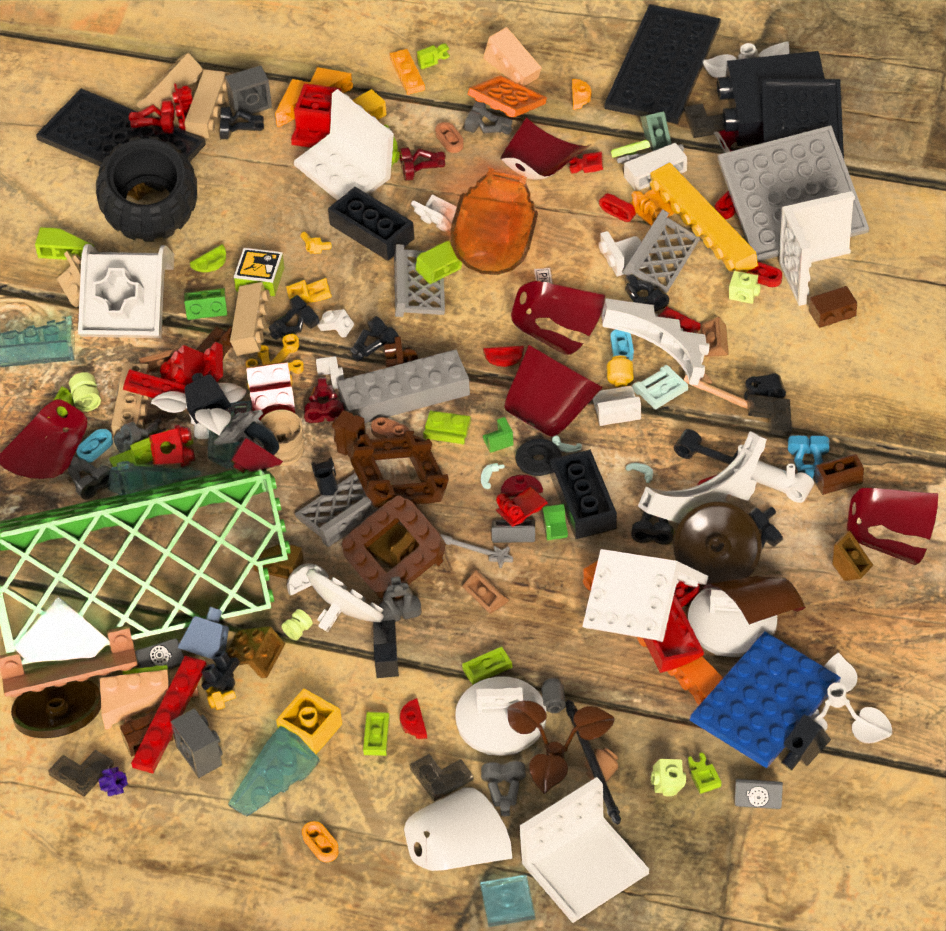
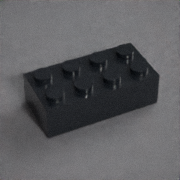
M357 187L352 188L328 208L329 222L332 227L387 261L394 256L396 244H402L405 247L415 239L414 225L411 220Z
M591 449L550 459V477L561 504H564L565 514L575 539L617 529V512Z

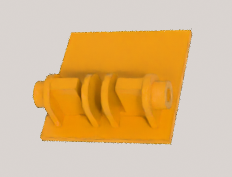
M650 190L645 194L641 191H634L631 195L632 201L629 203L634 206L636 214L650 226L653 225L662 209L669 213L667 217L675 214L671 209V204L663 202L659 191L654 192Z

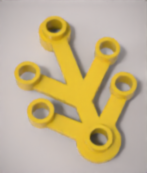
M294 334L284 336L282 340L283 348L272 362H270L269 348L266 345H261L257 356L261 359L263 365L281 363L289 353L297 351L299 348V338ZM248 359L245 363L246 368L258 366L256 359ZM294 360L288 363L289 371L296 374L302 373L304 370L303 362L301 360ZM289 374V375H290V382H291V385H292V384H293L292 375Z

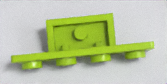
M149 438L130 445V450L109 458L117 475L153 461ZM193 438L186 443V446L194 443ZM163 442L160 449L162 453L169 454L173 449H176V445L170 442Z

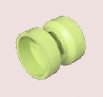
M297 609L292 614V618L282 624V629L289 638L298 640L303 635V631L308 630L313 623L304 611Z

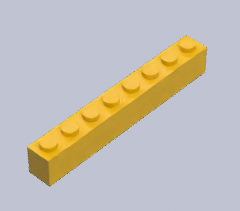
M671 163L650 173V186L652 190L660 192L663 202L671 204L672 211L682 218L686 226L689 225L692 228L695 236L700 237L707 248L712 249L718 260L721 259L729 271L745 273L758 266L756 251Z

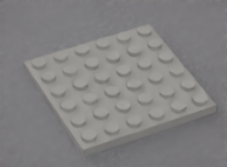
M832 126L718 155L717 159L747 243L756 251L758 262L780 255L782 207L852 191L855 200H853L850 237L869 232V226Z

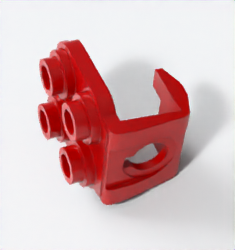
M179 424L175 425V429L149 436L153 465L180 463L181 467H189V464L195 461L194 449L186 447V443L192 440L190 428ZM163 442H170L176 445V449H173L169 454H164L160 446Z

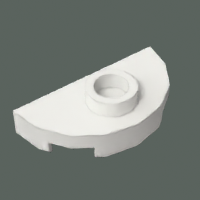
M307 563L300 565L289 576L287 583L288 594L293 595L312 586L306 576L309 569H314L317 566L324 572L326 571L316 564Z

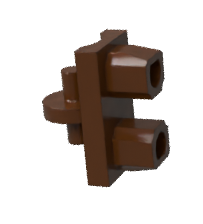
M395 337L394 344L384 345L385 358L397 357V359L386 360V368L418 360V353L410 347L402 351L401 337Z

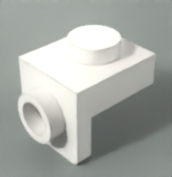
M344 309L329 310L322 315V319L317 326L321 331L336 329L341 337H346L354 323Z
M336 356L316 359L318 375L330 374L332 387L338 389L337 381L344 379L342 367L338 368Z

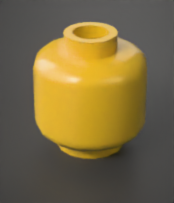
M615 356L607 363V380L609 383L620 388L626 387L627 384L633 381V363L626 356Z

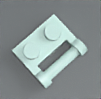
M664 365L660 368V371L645 380L632 384L634 392L643 397L654 409L659 408L688 390V384L668 365Z

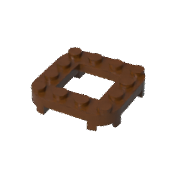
M406 431L404 437L370 439L368 434H364L354 443L350 454V461L366 496L371 500L374 507L380 508L396 496L409 499L415 505L442 501L449 478L448 474H442L431 452L432 442L429 438L425 441L421 437L413 435L414 431ZM410 458L421 482L391 485L389 480H384L375 460Z
M396 496L352 530L343 539L341 546L348 562L375 595L382 599L387 587L392 585V577L400 576L401 583L409 585L432 565L436 564L439 567L444 561L442 557L445 552L446 543L412 501L402 496ZM400 521L420 546L386 573L367 548Z

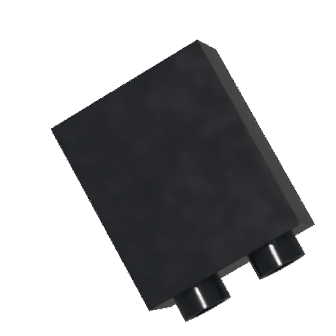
M819 51L727 61L725 77H717L716 80L717 95L719 101L728 100L729 108L723 109V125L725 132L734 131L737 146L763 143L762 79H825Z

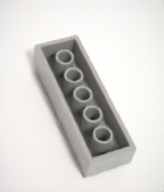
M456 349L337 381L339 398L344 405V410L352 413L353 416L363 417L365 423L371 422L378 417H390L470 395L469 378Z

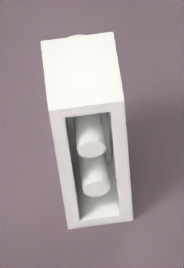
M673 143L624 163V178L635 191L650 186V173L668 163H671L680 173L687 171V156L676 143Z

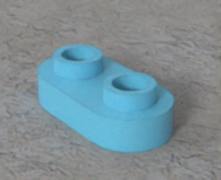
M617 329L613 330L610 338L613 357L619 355L626 356L632 361L634 349L631 333Z
M98 429L79 444L76 450L78 459H84L88 463L95 461L112 446L113 438L111 432L107 429Z

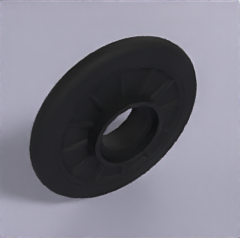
M533 439L525 442L518 448L515 460L517 466L523 472L533 476H543L550 474V459L562 457L559 447L553 442L545 439ZM535 455L544 456L542 460H535L533 457Z

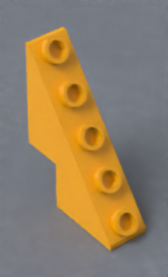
M317 67L310 82L292 79L275 112L277 127L295 119L294 108L304 83L341 88L342 93H345L353 88L352 73Z

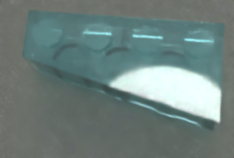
M72 315L64 317L65 320L55 322V320L47 321L45 326L35 328V325H31L21 332L12 330L0 333V367L75 360V332Z

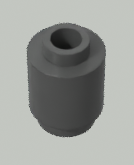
M555 678L545 680L541 688L543 706H546V711L550 713H559L566 707L564 686L560 680Z

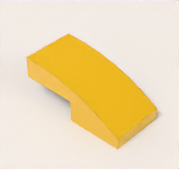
M326 278L308 285L303 280L286 287L289 300L298 295L305 303H312L332 297Z

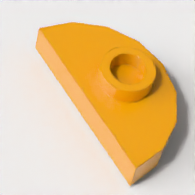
M572 79L573 110L581 109L582 105L591 101L592 91L586 82L580 79Z

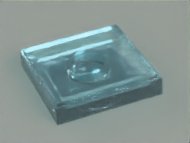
M527 875L480 882L488 927L535 919Z

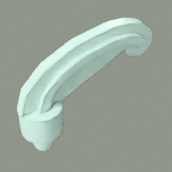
M557 435L552 438V442L562 452L574 453L582 449V444L580 443L574 446L561 443L560 437Z
M493 463L483 469L481 474L483 488H491V484L488 482L492 472L503 469L505 467L503 464Z
M631 463L626 466L627 471L634 469L644 473L646 483H650L653 479V469L645 464Z

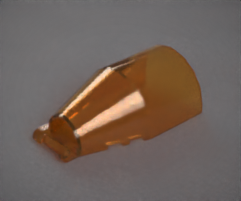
M489 168L488 173L480 178L474 187L471 186L466 194L462 193L460 195L450 230L451 246L456 257L467 268L481 274L500 275L513 271L524 262L531 246L538 212L534 209V201L530 199L531 194L526 183V176L521 175V177Z

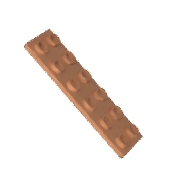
M129 625L107 630L112 651L24 671L19 651L0 655V672L3 680L4 696L18 697L28 691L39 692L44 690L45 687L53 685L60 687L70 681H85L91 676H106L112 671H128L138 664Z

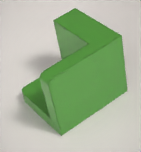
M505 417L497 419V431L483 435V441L490 453L514 445L513 431Z
M564 504L542 507L547 540L567 538L568 531L565 521Z

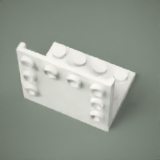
M337 89L332 93L330 134L294 160V166L337 201L354 187L370 195L391 177L394 134L388 127L378 122L374 116L368 114L362 106L354 103L348 95L343 94Z
M852 191L782 207L779 264L799 306L807 304V295H809L808 282L810 281L809 267H811V262L846 255L851 252L849 245L853 200H855Z
M601 549L582 627L663 642L676 584L682 581L685 585L697 587L698 584L706 585L708 576L678 561Z
M597 777L520 825L523 866L572 923L649 874V868L604 819L603 783Z

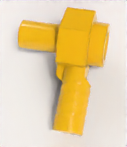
M302 232L300 235L306 243V251L310 252V254H319L322 250L331 249V242H322L321 238H311L307 232Z
M209 687L206 690L208 694L207 701L211 709L219 710L225 708L224 702L236 698L234 690L221 693L219 689L215 690L214 687Z

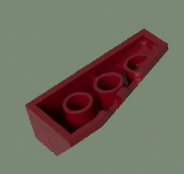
M245 438L237 446L230 462L234 464V469L244 474L245 471L251 473L278 467L283 461Z

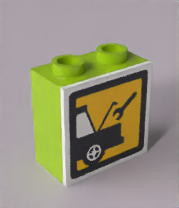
M243 248L234 275L236 292H239V286L262 282L265 289L269 291L270 296H275L285 268L283 253Z

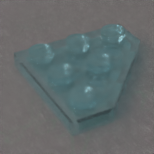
M58 596L13 648L30 662L94 658L108 643L109 639Z

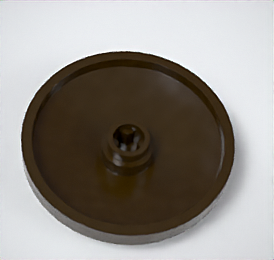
M709 502L697 506L684 516L676 529L673 549L676 561L707 575V584L750 577L760 561L762 540L756 523L743 509L726 502Z
M87 679L85 681H70L60 687L54 685L45 687L44 690L39 692H24L16 698L11 708L14 725L22 734L34 738H55L71 734L89 724L100 712V690L93 681Z

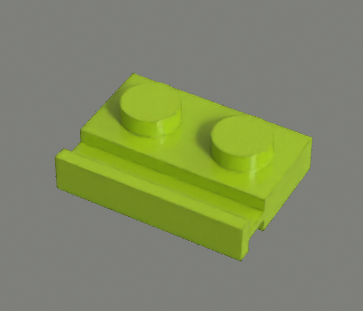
M430 410L425 431L423 432V439L429 438L430 440L465 444V438L471 424V416Z

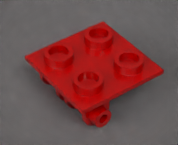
M174 84L175 92H172L174 104L177 103L174 106L176 117L181 118L178 119L180 129L186 131L185 118L193 101L192 91L188 86L177 89L176 84Z
M530 486L513 499H510L504 493L499 494L496 498L499 508L495 511L509 525L514 527L521 524L531 514L540 511L548 502Z

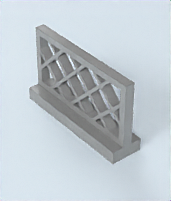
M662 209L622 273L627 276L632 273L641 280L653 284L654 288L664 290L667 294L701 238L696 237L695 234L667 217L669 213ZM666 225L674 229L675 234H667ZM687 237L693 241V244L685 245L682 238ZM677 238L680 246H672L670 239ZM657 240H665L667 247L659 248ZM682 250L684 258H676L674 251ZM661 252H669L671 259L664 260ZM656 253L659 260L651 261L649 254ZM666 264H674L676 271L668 272ZM661 265L663 272L655 273L653 266ZM648 266L650 274L643 273L639 268ZM665 277L667 286L659 283L657 278Z
M396 244L394 254L395 317H403L404 312L444 315V278L423 286L418 282L423 278L420 274L415 278L408 273L412 270L416 273L418 272L415 270L416 262L412 263L407 257L417 258L420 253L426 251L404 250V245ZM415 285L419 290L414 293L409 287ZM434 286L439 291L433 294L428 289ZM425 293L430 298L424 301L419 295ZM414 299L420 305L409 306V302ZM435 301L440 305V308L432 307L429 304Z
M356 473L338 484V490L335 493L322 495L295 513L296 518L322 538L323 544L327 547L349 534L379 509L372 505L365 492L363 494H353L354 490H363L361 483L355 484L359 480ZM343 490H349V494L338 495ZM352 500H360L354 505H351ZM333 501L332 506H322L325 502ZM337 501H347V505L336 504ZM343 511L339 515L334 516L335 512ZM320 512H331L330 516L319 517ZM308 513H316L315 517H305ZM318 523H326L320 528L318 527Z

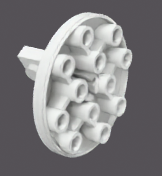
M317 566L307 571L306 576L313 588L331 605L329 610L324 609L318 618L320 628L329 632L341 612L360 620L382 621L384 616L381 607L373 602L370 605L364 602L366 599L353 589L349 593L346 591L347 586L334 577L331 580L327 579L326 576L328 574Z
M718 587L702 590L693 599L688 611V621L700 645L717 656L742 657L765 631L774 636L777 628V615L749 625L736 603Z
M492 677L477 682L464 692L456 707V725L463 740L469 746L482 753L499 756L517 754L534 744L541 734L537 727L530 734L515 732L508 723L507 708L519 701L536 702L545 711L546 706H543V699L540 693L530 684L512 677ZM546 720L540 724L543 729L545 728Z

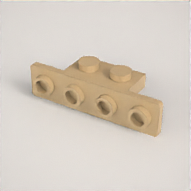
M66 251L64 255L71 266L57 280L71 304L78 307L80 302L82 259L77 254L73 255Z

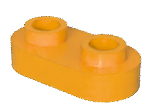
M317 821L304 825L302 829L303 840L315 856L322 862L335 860L339 854L338 843L324 825Z

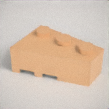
M507 27L489 37L483 56L486 61L507 78L522 86H526L539 78L542 67Z
M160 670L100 678L101 713L105 730L112 728V724L122 720L126 722L132 719V716L142 712L147 714L157 710L170 687L168 671Z

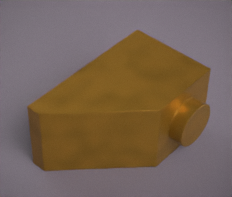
M847 531L834 544L832 564L844 581L861 579L873 566V563L850 531Z
M279 544L263 550L258 559L281 554ZM291 544L289 545L291 553L287 554L288 560L262 565V567H267L269 575L289 579L293 570L304 562L302 548ZM253 565L254 571L258 572L257 566Z

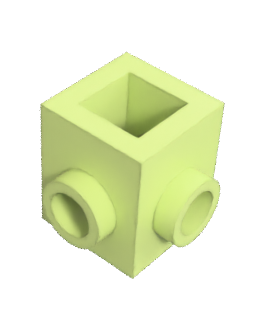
M734 271L729 285V299L753 304L755 296H759L761 284H758V275Z
M659 759L654 764L651 773V784L654 785L655 793H663L664 796H674L685 786L686 774L683 772L682 760Z

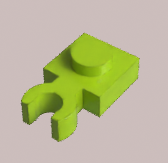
M444 43L439 45L438 48L433 45L417 51L420 69L438 64V59L449 58L450 55L447 52L449 50L448 45Z
M703 753L699 755L700 762L693 761L691 756L688 757V765L692 769L691 777L700 794L721 787V780L713 764L706 766V756Z

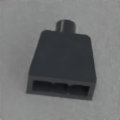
M202 373L194 374L192 376L193 382L184 388L187 410L196 424L199 423L195 418V413L198 410L214 408L226 410L232 407L223 390L210 374L206 376Z
M804 714L784 742V747L788 754L781 763L791 771L799 761L808 766L831 741L830 737L822 726Z

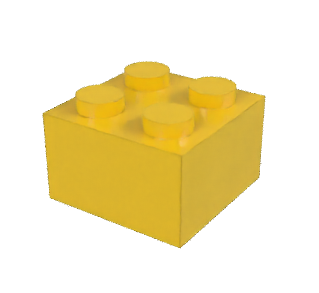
M303 689L276 719L279 736L314 756L342 725L340 709L306 689Z

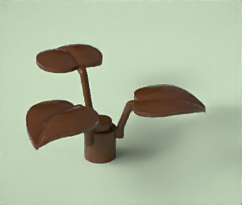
M519 701L507 708L508 723L515 732L530 734L535 731L536 727L540 731L546 748V755H535L530 761L529 771L533 782L543 794H546L567 776L568 765L565 761L564 752L568 751L575 733L579 731V736L584 740L597 739L610 730L615 722V718L611 714L598 707H583L575 713L573 720L576 727L572 729L563 746L557 741L548 742L544 729L540 725L546 720L547 714L540 704L533 701Z

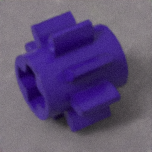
M118 767L103 770V776L98 779L100 790L107 792L109 797L124 793L123 788L128 785L125 773L119 771Z

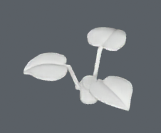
M789 42L771 46L759 54L755 45L746 43L741 46V54L738 55V59L790 54ZM724 54L704 60L703 64L706 71L712 77H725L727 61L737 59L733 55Z
M218 383L230 403L241 400L246 394V389L238 385ZM176 391L162 393L151 402V404H155L160 409L172 413L181 412L187 408L185 394ZM219 408L198 410L195 413V418L199 422L197 424L191 417V424L195 425L194 436L198 439L210 438L211 431L220 435L225 426L231 421L230 413Z
M837 653L824 667L840 676V683H833L828 687V700L825 701L822 713L819 714L817 709L810 718L826 731L827 722L823 717L826 715L829 706L839 708L846 705L852 717L856 719L852 724V732L859 741L875 743L892 735V726L888 718L876 708L865 707L860 711L859 716L854 712L850 701L847 699L846 692L855 687L857 673L842 655Z

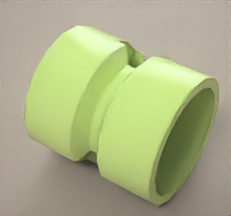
M86 372L74 375L69 381V387L75 407L82 412L96 409L100 405L101 399L95 377Z

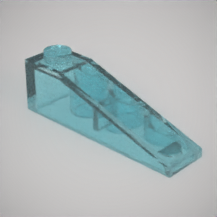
M123 461L117 463V467L110 468L107 486L108 490L123 496L199 476L201 471L188 467L137 464Z
M280 726L263 747L228 803L229 807L245 816L251 815L269 803L272 797L280 792L284 793L287 791L289 786L299 780L301 782L307 778L320 762V759L300 736Z

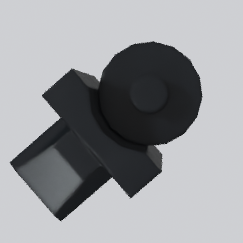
M226 651L216 652L212 657L216 666L210 664L201 671L205 678L201 686L204 690H208L209 687H216L220 691H230L235 686L233 672L240 664V661L237 657L229 658Z

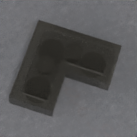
M703 103L684 107V114L693 138L715 135V131L721 132L724 130L723 114L707 116Z
M749 394L747 399L748 416L769 418V433L771 435L790 437L792 433L790 399Z
M94 750L81 765L62 755L48 772L51 777L85 797L99 782L98 779L103 776L102 771L111 769L114 764L112 759Z
M430 754L410 764V770L434 802L473 781V774L461 759L443 769H440Z

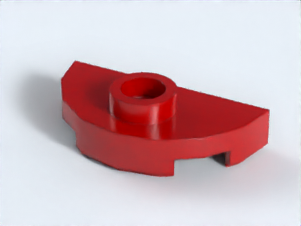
M524 346L483 348L485 359L490 364L507 367L518 363L524 356Z
M418 698L403 706L400 712V725L405 733L416 736V739H427V732Z

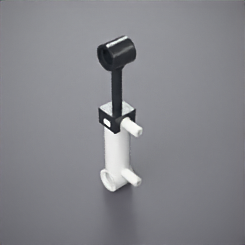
M686 429L675 443L674 451L684 459H690L694 453L698 452L730 465L742 451L744 445H739L738 450L731 457L700 445L702 442L701 436L694 430ZM758 460L756 470L751 476L757 483L786 493L788 498L797 503L804 502L814 486V481L809 475L805 473L795 474V465L792 463L787 465V471Z

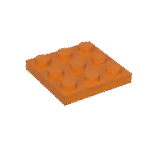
M501 75L470 87L468 95L476 101L484 102L490 105L492 109L501 110L509 117H517L545 105L547 97Z

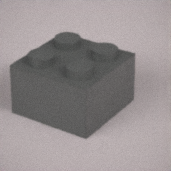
M262 66L225 76L229 105L234 115L239 109L253 114L272 108L269 80Z
M194 708L171 721L176 747L198 778L222 766L221 756L223 752L218 745L220 738L215 730L211 731L209 729L208 721L203 714L199 715Z

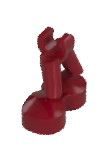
M409 147L399 148V159L405 181L413 180L415 173L421 169L441 168L446 165L444 160L446 155L444 152L435 153L418 148L412 156ZM419 156L430 159L414 165L415 160Z
M318 378V386L313 387L309 397L310 403H307L304 407V419L307 423L323 422L324 418L329 422L334 421L336 417H339L345 411L343 403L337 400L338 396L332 385H327L326 378ZM329 396V402L325 404L318 402V397Z

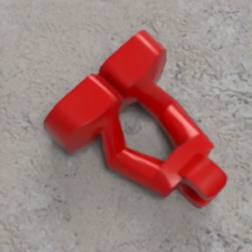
M172 100L162 101L161 110L153 104L142 111H138V113H129L131 127L155 125L161 127L165 134L173 133L175 114ZM155 112V113L158 114L161 118H160V120H158V119H155V118H145V117H147V116L150 115L151 113Z

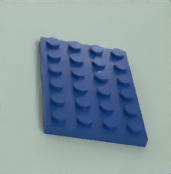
M765 631L690 716V721L763 767L768 768L785 748L784 742L802 716L805 714L810 718L828 697V687L833 683H840L841 677Z

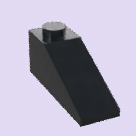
M395 620L373 622L376 677H399Z

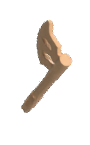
M705 373L703 378H700L698 385H692L751 411L754 409L755 404L709 385L712 384V380ZM686 375V376L684 377V381H685L687 384H689V380H688V377H687V375Z

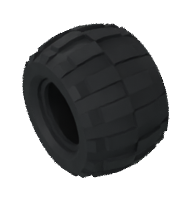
M152 136L144 139L139 137L130 138L129 142L125 144L120 143L111 150L110 156L104 158L99 168V176L96 180V196L99 208L107 222L115 230L121 231L127 238L132 240L139 238L143 239L144 242H154V239L161 237L166 239L172 236L177 228L182 229L188 222L191 212L194 211L198 197L197 178L194 174V168L186 155L184 156L179 148L169 141L165 143L158 137ZM144 182L158 183L169 192L166 198L153 204L142 205L126 200L129 191L136 185Z

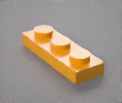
M408 49L390 53V60L406 94L424 91L425 84Z

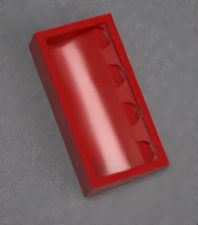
M674 594L663 642L643 638L660 673L684 666L704 655V651Z

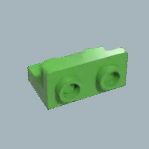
M225 288L185 293L187 319L227 315Z

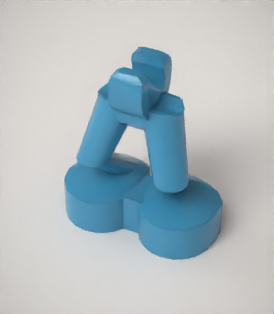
M790 436L788 438V451L790 454L796 455L794 463L798 473H805L813 479L816 473L815 466L823 463L822 456L829 452L828 437L811 436L808 439L807 436ZM804 454L814 455L815 462L813 465H805L803 463Z

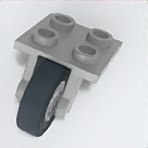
M261 410L237 413L232 417L231 424L225 427L214 441L216 445L237 441L241 443L247 438L273 455L279 450V443L274 437V433L266 428L258 419L263 414Z

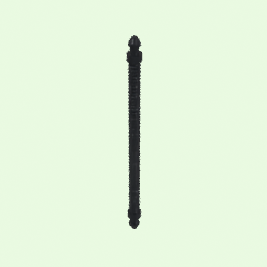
M567 699L566 712L573 726L576 727L573 719L578 709L573 701ZM577 731L576 734L594 778L597 777L603 783V800L607 807V813L612 818V822L618 825L621 822L620 811L615 805L589 740L582 739L579 736V731Z

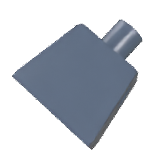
M210 607L206 619L195 616L178 648L212 659L216 652L225 651L229 627L218 624L222 611Z

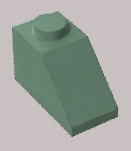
M664 111L641 117L644 134L649 141L652 152L672 144Z

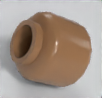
M605 747L603 749L597 748L594 750V754L607 782L618 769V757ZM586 760L584 763V766L587 769L586 775L591 780L595 779L594 775L592 773L588 761Z

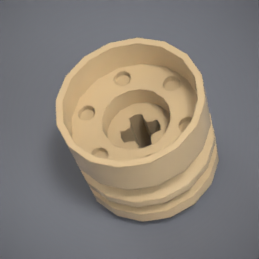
M275 410L266 414L261 419V422L274 433V437L279 443V450L274 456L283 461L280 466H288L297 462L302 457L305 449L301 419L295 413L287 410Z

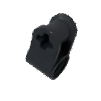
M772 373L764 376H752L745 382L747 391L744 394V399L753 404L779 401L786 396V390L779 374Z
M332 457L328 461L312 462L311 465L320 494L331 495L338 490Z

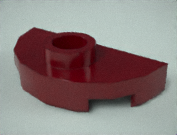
M519 474L511 476L504 481L500 494L504 493L508 497L517 496L530 486L539 494L543 493V487L535 477Z

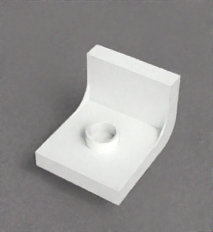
M85 244L81 260L78 335L81 337L161 338L165 270H174V253L166 245L160 246L159 253L98 252L91 244Z

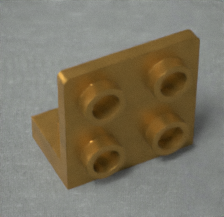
M397 523L371 544L367 550L394 568L420 545L406 528Z
M271 626L243 629L235 634L234 640L226 653L229 658L237 657L240 661L239 665L249 664L260 678H267L284 648L285 642Z

